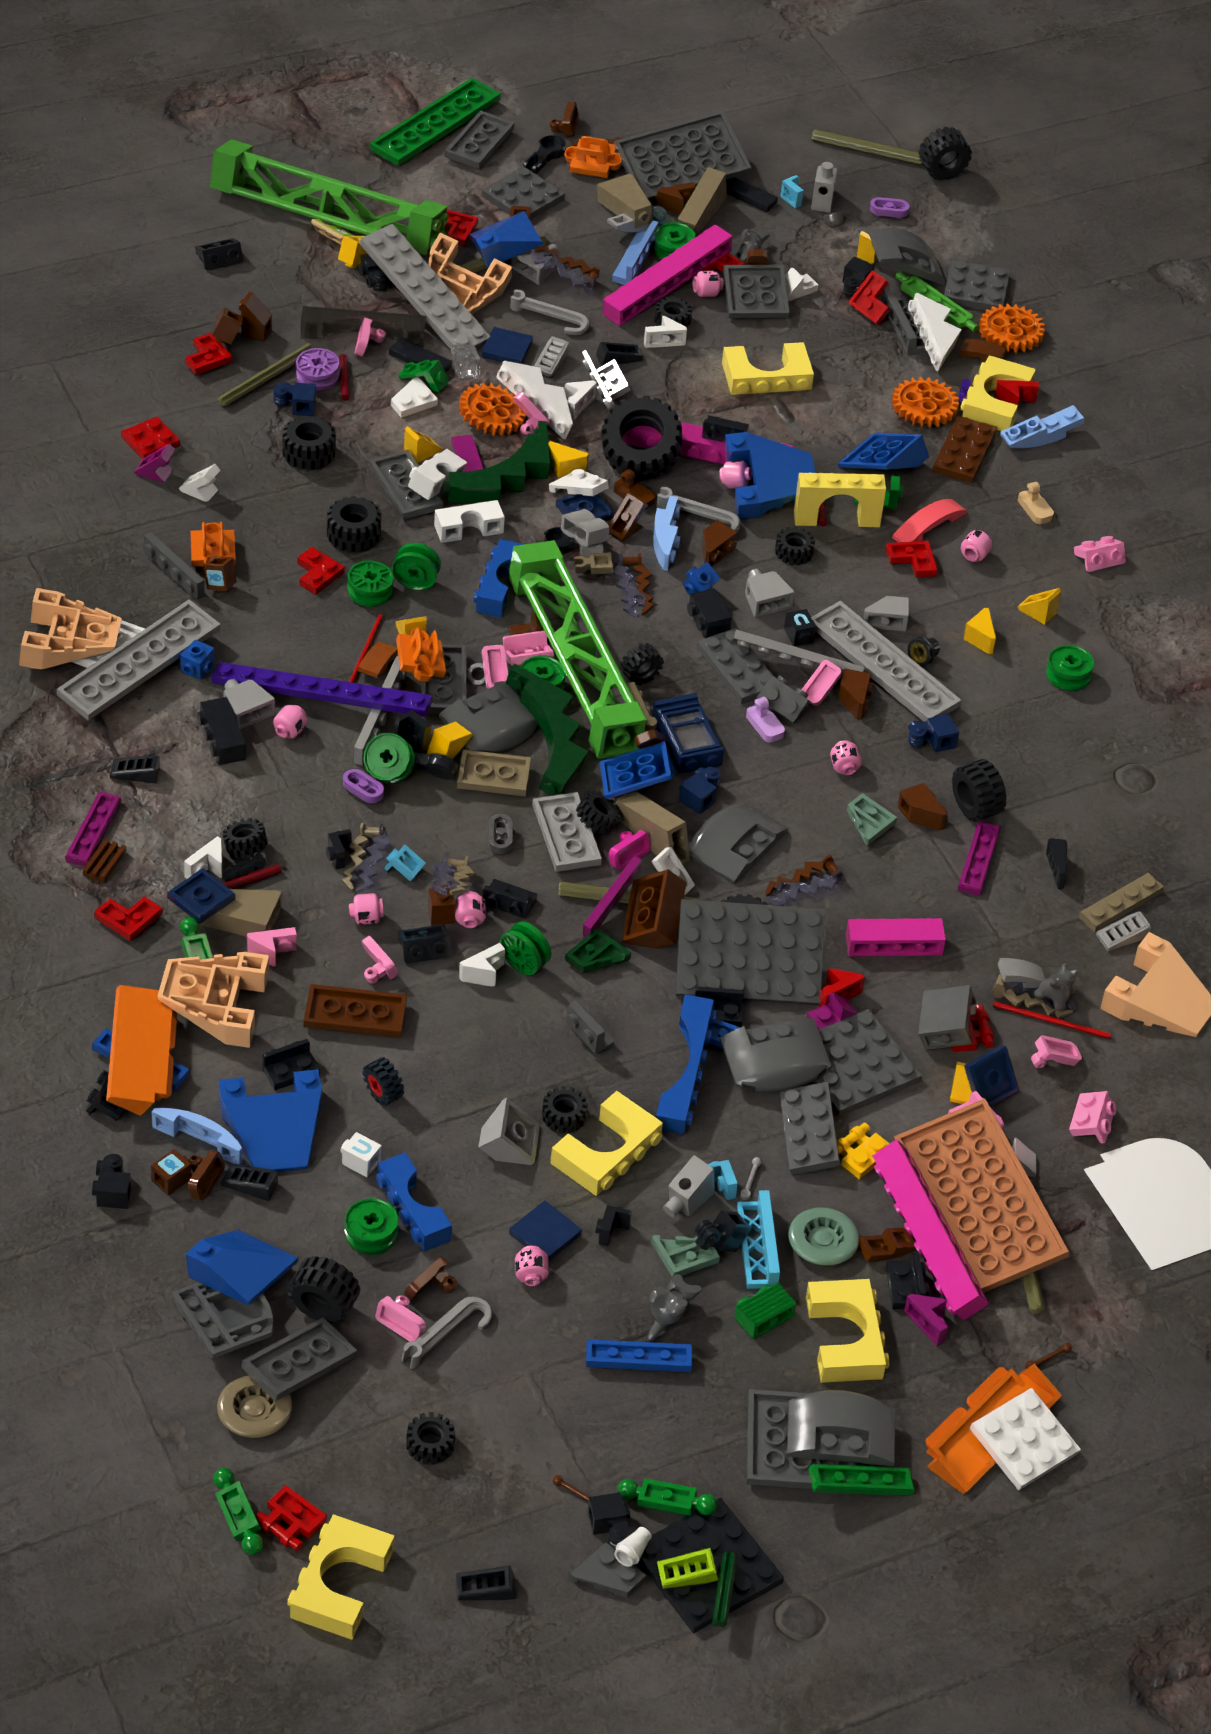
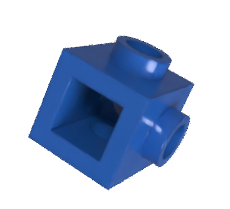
M706 562L698 569L695 566L685 574L687 578L682 584L685 591L690 595L713 589L712 586L721 578Z
M194 640L180 654L181 672L201 680L206 673L212 670L215 664L214 647Z

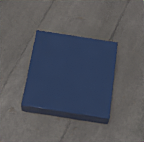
M494 327L482 350V357L500 362L508 361L522 364L533 342V336Z
M572 494L556 500V507L563 515L586 509L595 518H600L605 522L612 520L614 517V512L599 494L594 496Z
M203 868L167 892V898L190 917L195 918L199 924L236 899L233 891Z
M1000 1045L964 1065L971 1091H977L982 1098L986 1099L989 1106L1019 1091L1007 1046Z
M544 1200L510 1227L509 1234L525 1247L537 1246L541 1248V1250L547 1253L548 1261H550L581 1236L582 1229Z

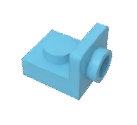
M797 175L782 181L780 197L795 209L802 205L804 191L798 186L799 177Z
M404 845L399 851L395 848L386 859L389 863L384 869L388 871L393 866L411 881L426 862L408 846Z
M729 1160L714 1161L708 1164L714 1168V1182H717L718 1190L723 1191L725 1199H736L738 1183Z

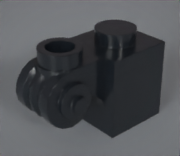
M369 254L361 255L358 270L360 275L364 276L367 287L373 288L376 291L386 290L388 288V276Z
M853 257L844 266L843 294L852 297L872 270L874 271L875 265Z
M109 1154L103 1158V1161L97 1160L96 1175L99 1177L98 1181H93L92 1196H96L97 1207L128 1209L131 1193V1174L123 1173V1160L121 1156Z
M721 1210L713 1223L706 1219L698 1224L695 1229V1234L697 1235L695 1243L704 1250L714 1247L721 1252H736L752 1228L738 1212Z
M621 1492L589 1497L587 1513L593 1535L609 1533L608 1544L616 1550V1545L635 1532L634 1525L629 1526L627 1519L630 1518L628 1503H623Z

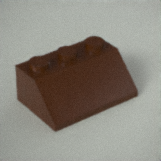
M669 869L633 880L622 942L654 949L676 944L680 922L681 899H684L687 882Z

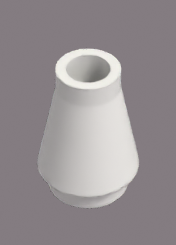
M639 1527L634 1533L619 1542L614 1552L618 1562L626 1567L637 1564L647 1543L652 1538L651 1533L646 1528Z

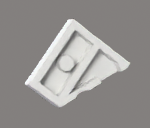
M414 377L391 399L392 408L401 418L438 405V399L420 377Z
M575 469L570 474L549 484V490L552 493H556L559 489H567L568 494H582L586 496H594L609 488L608 480L585 472L582 469Z

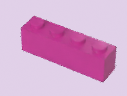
M942 918L848 919L845 934L848 956H943L946 941Z

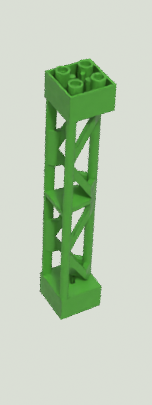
M233 139L214 150L210 188L229 194H237L313 219H320L329 224L364 235H369L382 229V227L393 224L399 232L407 234L405 239L418 253L423 255L430 253L431 247L440 233L446 235L444 228L449 218V214H447L448 206L430 200H425L419 205L253 154L252 145ZM267 167L312 181L310 184L288 189ZM257 168L272 182V184L264 180V178L259 174ZM249 184L261 188L262 193L243 188L242 186ZM324 189L321 199L308 195ZM354 194L399 207V209L375 216ZM344 196H345L358 210L353 209V208L348 204V202L345 200ZM295 199L319 206L320 209L316 211L295 204ZM335 211L348 215L349 221L329 214ZM409 217L408 226L396 223V221Z
M555 540L513 546L508 579L517 596L527 595L591 723L588 741L597 759L616 757L640 749L637 747L634 737L644 733L647 720L638 702L634 700L575 585ZM560 576L565 586H559ZM551 591L558 606L540 593ZM565 599H567V600L570 601L569 607H568V605H567ZM541 604L564 619L563 626L560 629L554 631ZM575 615H581L589 633L582 634L574 618ZM597 648L602 656L600 658L595 657ZM581 659L587 662L594 677L571 660ZM601 670L607 673L606 679L604 678ZM577 675L601 691L599 700L591 705ZM617 687L625 703L618 704L610 688Z

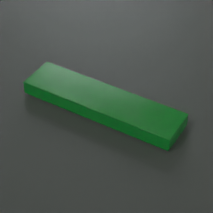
M811 1464L808 1468L813 1492L912 1496L915 1492L909 1468Z

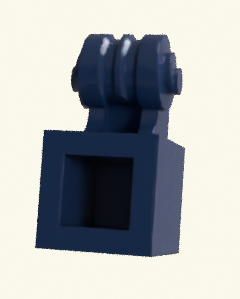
M282 382L273 388V402L277 406H285L290 402L292 403V415L314 416L316 384L295 383V385H290L287 382Z
M949 714L934 716L921 723L913 721L908 725V743L913 747H922L924 740L930 742L935 752L954 749L957 746L959 731Z
M700 767L693 776L681 783L679 787V801L699 815L715 803L716 789L719 787L720 771L715 767H707L705 769Z

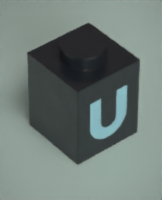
M804 609L786 613L784 630L792 645L799 646L814 643L816 625L808 610Z

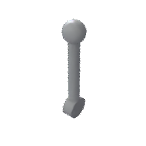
M755 1157L752 1160L753 1167L745 1189L740 1194L743 1200L750 1199L752 1182L757 1168L762 1164V1160L759 1157Z

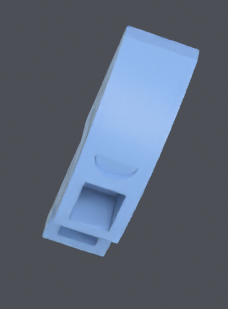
M1072 405L1041 420L1038 416L1032 417L1001 431L1000 435L1010 448L1038 447L1066 438V431L1084 424V417Z
M674 496L669 497L666 509L657 508L655 515L654 550L660 566L665 571H668L670 563L675 561L676 550L674 549L679 548L681 536H677L678 527L675 520L679 519L681 507L677 506L678 497Z

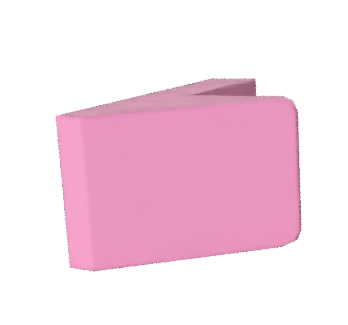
M295 927L247 933V951L249 953L269 955V965L276 967V953L296 950L297 934Z

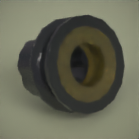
M932 637L913 639L908 644V656L919 666H925L931 663L935 656L939 654V643Z

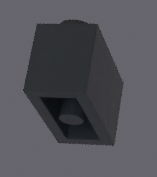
M715 588L690 594V601L687 604L688 614L694 618L697 629L703 633L705 638L730 630L732 616Z

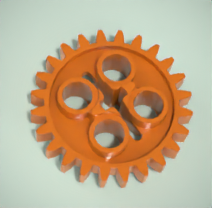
M999 304L998 309L992 306L991 310L987 309L985 314H982L979 332L982 333V338H986V341L1006 348L1007 352L1013 349L1017 353L1018 349L1025 352L1026 348L1032 350L1033 346L1038 347V344L1044 338L1045 324L1042 323V318H1038V314H1032V309L1026 311L1025 306L1018 308L1017 304L1014 307L1006 304V307H1003Z
M912 377L911 382L904 380V384L899 383L898 388H894L892 407L894 408V413H899V418L905 417V422L911 420L913 426L916 423H920V427H923L924 424H927L929 428H931L932 424L939 427L940 422L946 425L947 420L952 421L953 417H956L959 397H956L955 391L951 392V386L945 387V382L939 384L938 379L933 382L930 377L927 380L919 377V380L916 381Z
M484 382L481 387L474 384L473 388L469 386L467 391L464 390L458 410H461L460 416H464L463 421H470V427L477 426L476 431L483 429L484 434L490 431L493 436H495L496 432L503 436L504 432L508 435H511L512 431L517 432L518 428L524 423L526 414L513 401L512 398L515 394L513 392L509 393L508 388L503 390L500 384L494 387L493 383L486 386Z

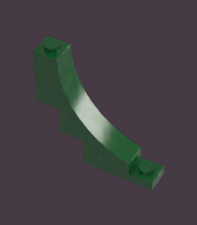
M538 421L537 429H533V434H528L518 451L503 462L475 471L449 472L448 481L444 480L443 492L447 494L448 502L476 504L498 500L499 503L501 491L523 492L525 478L548 479L550 457L547 421Z
M514 663L509 670L506 684L522 692L520 702L530 711L540 725L548 747V768L543 775L539 789L550 796L561 795L584 765L588 754L587 750L573 743L581 723L565 715L573 695Z

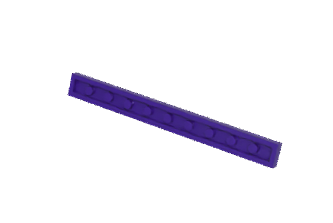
M223 662L218 663L211 676L213 684L225 685L230 679H235L239 684L247 680H253L266 692L403 714L413 710L422 717H426L433 703L432 695Z

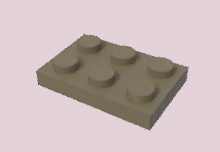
M463 750L457 789L526 797L531 757Z

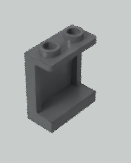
M970 985L923 992L918 1035L925 1050L972 1044L973 1037L969 1029L971 1005L976 1004V998Z

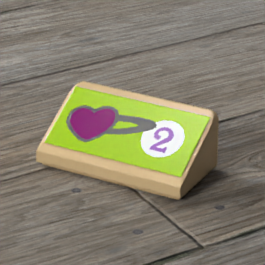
M320 219L311 220L317 232L340 245L343 236H354L339 226L329 224Z

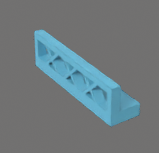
M769 1190L759 1191L758 1201L737 1202V1212L751 1228L760 1233V1236L755 1241L747 1235L741 1244L747 1289H758L765 1285L772 1286L779 1282L780 1276ZM743 1210H757L758 1215L751 1220L744 1215ZM756 1249L763 1254V1257L756 1261L749 1256V1253ZM758 1269L766 1275V1280H752L751 1274Z

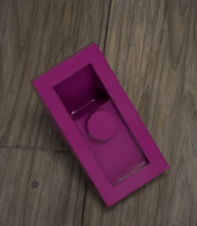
M169 443L141 460L134 473L138 476L165 482L173 470L169 463L172 460L171 455L175 449Z
M831 992L828 1004L807 1012L806 1018L814 1019L819 1030L856 1015L858 1012L847 998Z
M916 1294L908 1295L904 1312L936 1347L944 1343L948 1326L941 1316L945 1313L947 1300Z

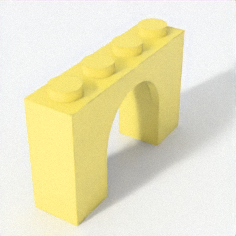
M804 342L784 343L782 354L784 368L777 371H763L752 366L748 361L744 346L724 347L722 365L731 395L812 390L814 373Z
M989 355L986 362L981 363L979 375H975L973 387L970 386L968 389L967 399L964 398L960 408L963 411L962 417L996 426L999 431L1012 427L1015 422L1018 405L995 399L987 392L996 390L997 380L1034 381L1036 369Z
M799 473L794 505L795 526H817L819 507L824 500L834 495H849L859 501L857 509L859 527H880L886 493L884 475Z
M618 1091L601 1104L599 1121L614 1130L625 1140L626 1143L621 1148L612 1152L594 1151L570 1134H567L552 1147L550 1164L595 1196L603 1190H608L619 1175L623 1176L636 1160L640 1161L646 1151L652 1146L658 1145L662 1139L663 1122Z
M870 1279L808 1282L806 1302L809 1318H846L856 1323L864 1334L863 1338L852 1344L820 1346L817 1364L821 1383L882 1380L885 1369L889 1368L888 1353L883 1351L885 1336L883 1331H879L881 1316L880 1311L875 1310L877 1296L876 1290L871 1289Z
M333 1514L329 1524L325 1523L319 1536V1539H321L319 1545L313 1546L309 1555L310 1563L307 1568H302L298 1578L299 1586L297 1590L291 1591L287 1606H290L291 1619L352 1640L363 1618V1602L331 1591L325 1586L321 1578L327 1569L342 1562H354L384 1572L394 1551V1535Z

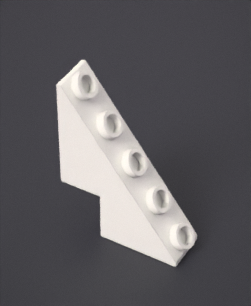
M916 293L914 299L909 301L908 309L925 344V349L931 358V363L938 372L955 346L961 329L946 322L951 310L950 308Z
M503 361L498 371L497 379L515 395L518 392L525 394L550 422L548 425L563 439H566L573 422L564 387L544 384L540 367Z

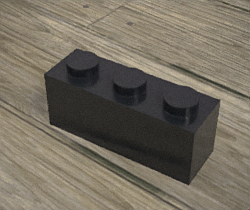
M227 697L200 702V712H197V719L199 725L204 726L205 740L211 743L210 752L212 757L217 758L219 765L246 760V743Z

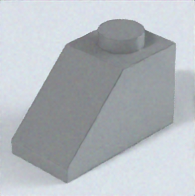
M885 596L865 608L863 620L874 629L906 632L909 616V598Z

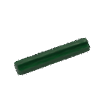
M726 1551L722 1555L712 1620L714 1626L722 1628L726 1627L728 1622L737 1555L734 1552Z

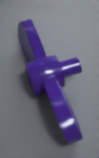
M969 379L962 381V387L958 396L960 406L963 399H966L968 389L971 386Z

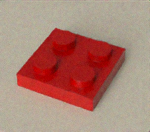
M157 416L121 431V438L141 459L169 443L174 449L180 446V439Z

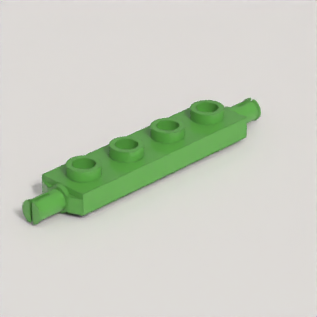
M901 271L896 273L895 278L902 282L901 290L913 299L915 294L919 293L950 308L951 310L946 320L949 324L958 328L967 327L974 333L975 331L977 332L979 325L972 321L973 315L917 276L909 277Z

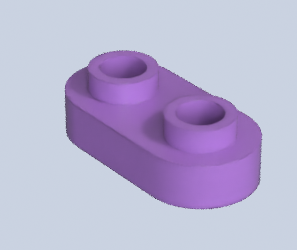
M877 197L872 199L870 203V211L876 216L903 218L909 213L910 205L905 200Z
M351 769L344 773L343 786L346 790L367 803H377L383 799L384 787L380 782L358 769Z

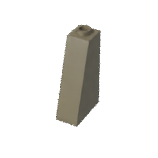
M708 167L678 217L679 223L686 224L693 229L695 237L699 235L727 199L726 173Z
M631 173L597 184L598 202L614 214L620 215L624 213L634 220L635 228L652 222L651 203Z
M635 790L616 799V805L619 806L618 810L621 811V818L619 820L634 834L639 830L648 833L651 851L656 856L665 848L672 847L682 865L690 861L687 828L684 820Z
M230 889L235 893L236 899L199 924L246 937L247 933L272 930L282 908V892L277 890ZM184 912V919L190 917L187 913Z

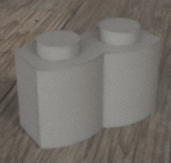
M582 509L562 515L561 530L568 537H574L582 546H590L608 541L609 525L604 520L595 518L590 511Z

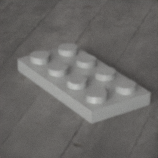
M578 792L533 799L532 805L556 872L601 865L602 858L590 827L587 828L585 826V822L582 823L580 821L581 817L577 816L576 808L581 802Z

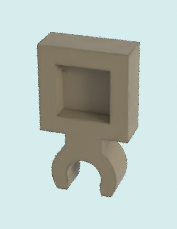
M611 552L591 553L589 558L583 556L574 557L575 573L580 574L590 570L591 575L613 574Z

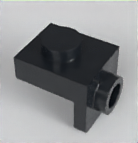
M350 829L328 834L326 854L328 860L333 862L335 869L345 868V849H349L348 846L352 843Z
M607 1205L603 1219L598 1218L595 1233L599 1234L598 1244L609 1246L614 1227L628 1230L632 1212L622 1207Z

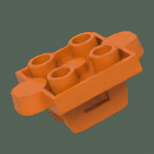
M582 136L577 146L566 148L564 153L566 161L571 163L569 167L571 173L608 178L610 170H618L622 164V159L617 153L614 144H609L605 139Z
M221 521L220 524H205V522H202V530L190 531L192 567H204V564L213 556L231 557L234 559V566H236L234 530H223V522Z
M419 627L412 629L410 635L398 634L396 643L400 671L413 673L418 681L429 682L433 676L444 677L446 668L442 642L438 640L436 630L433 631L430 638L428 633L419 629Z

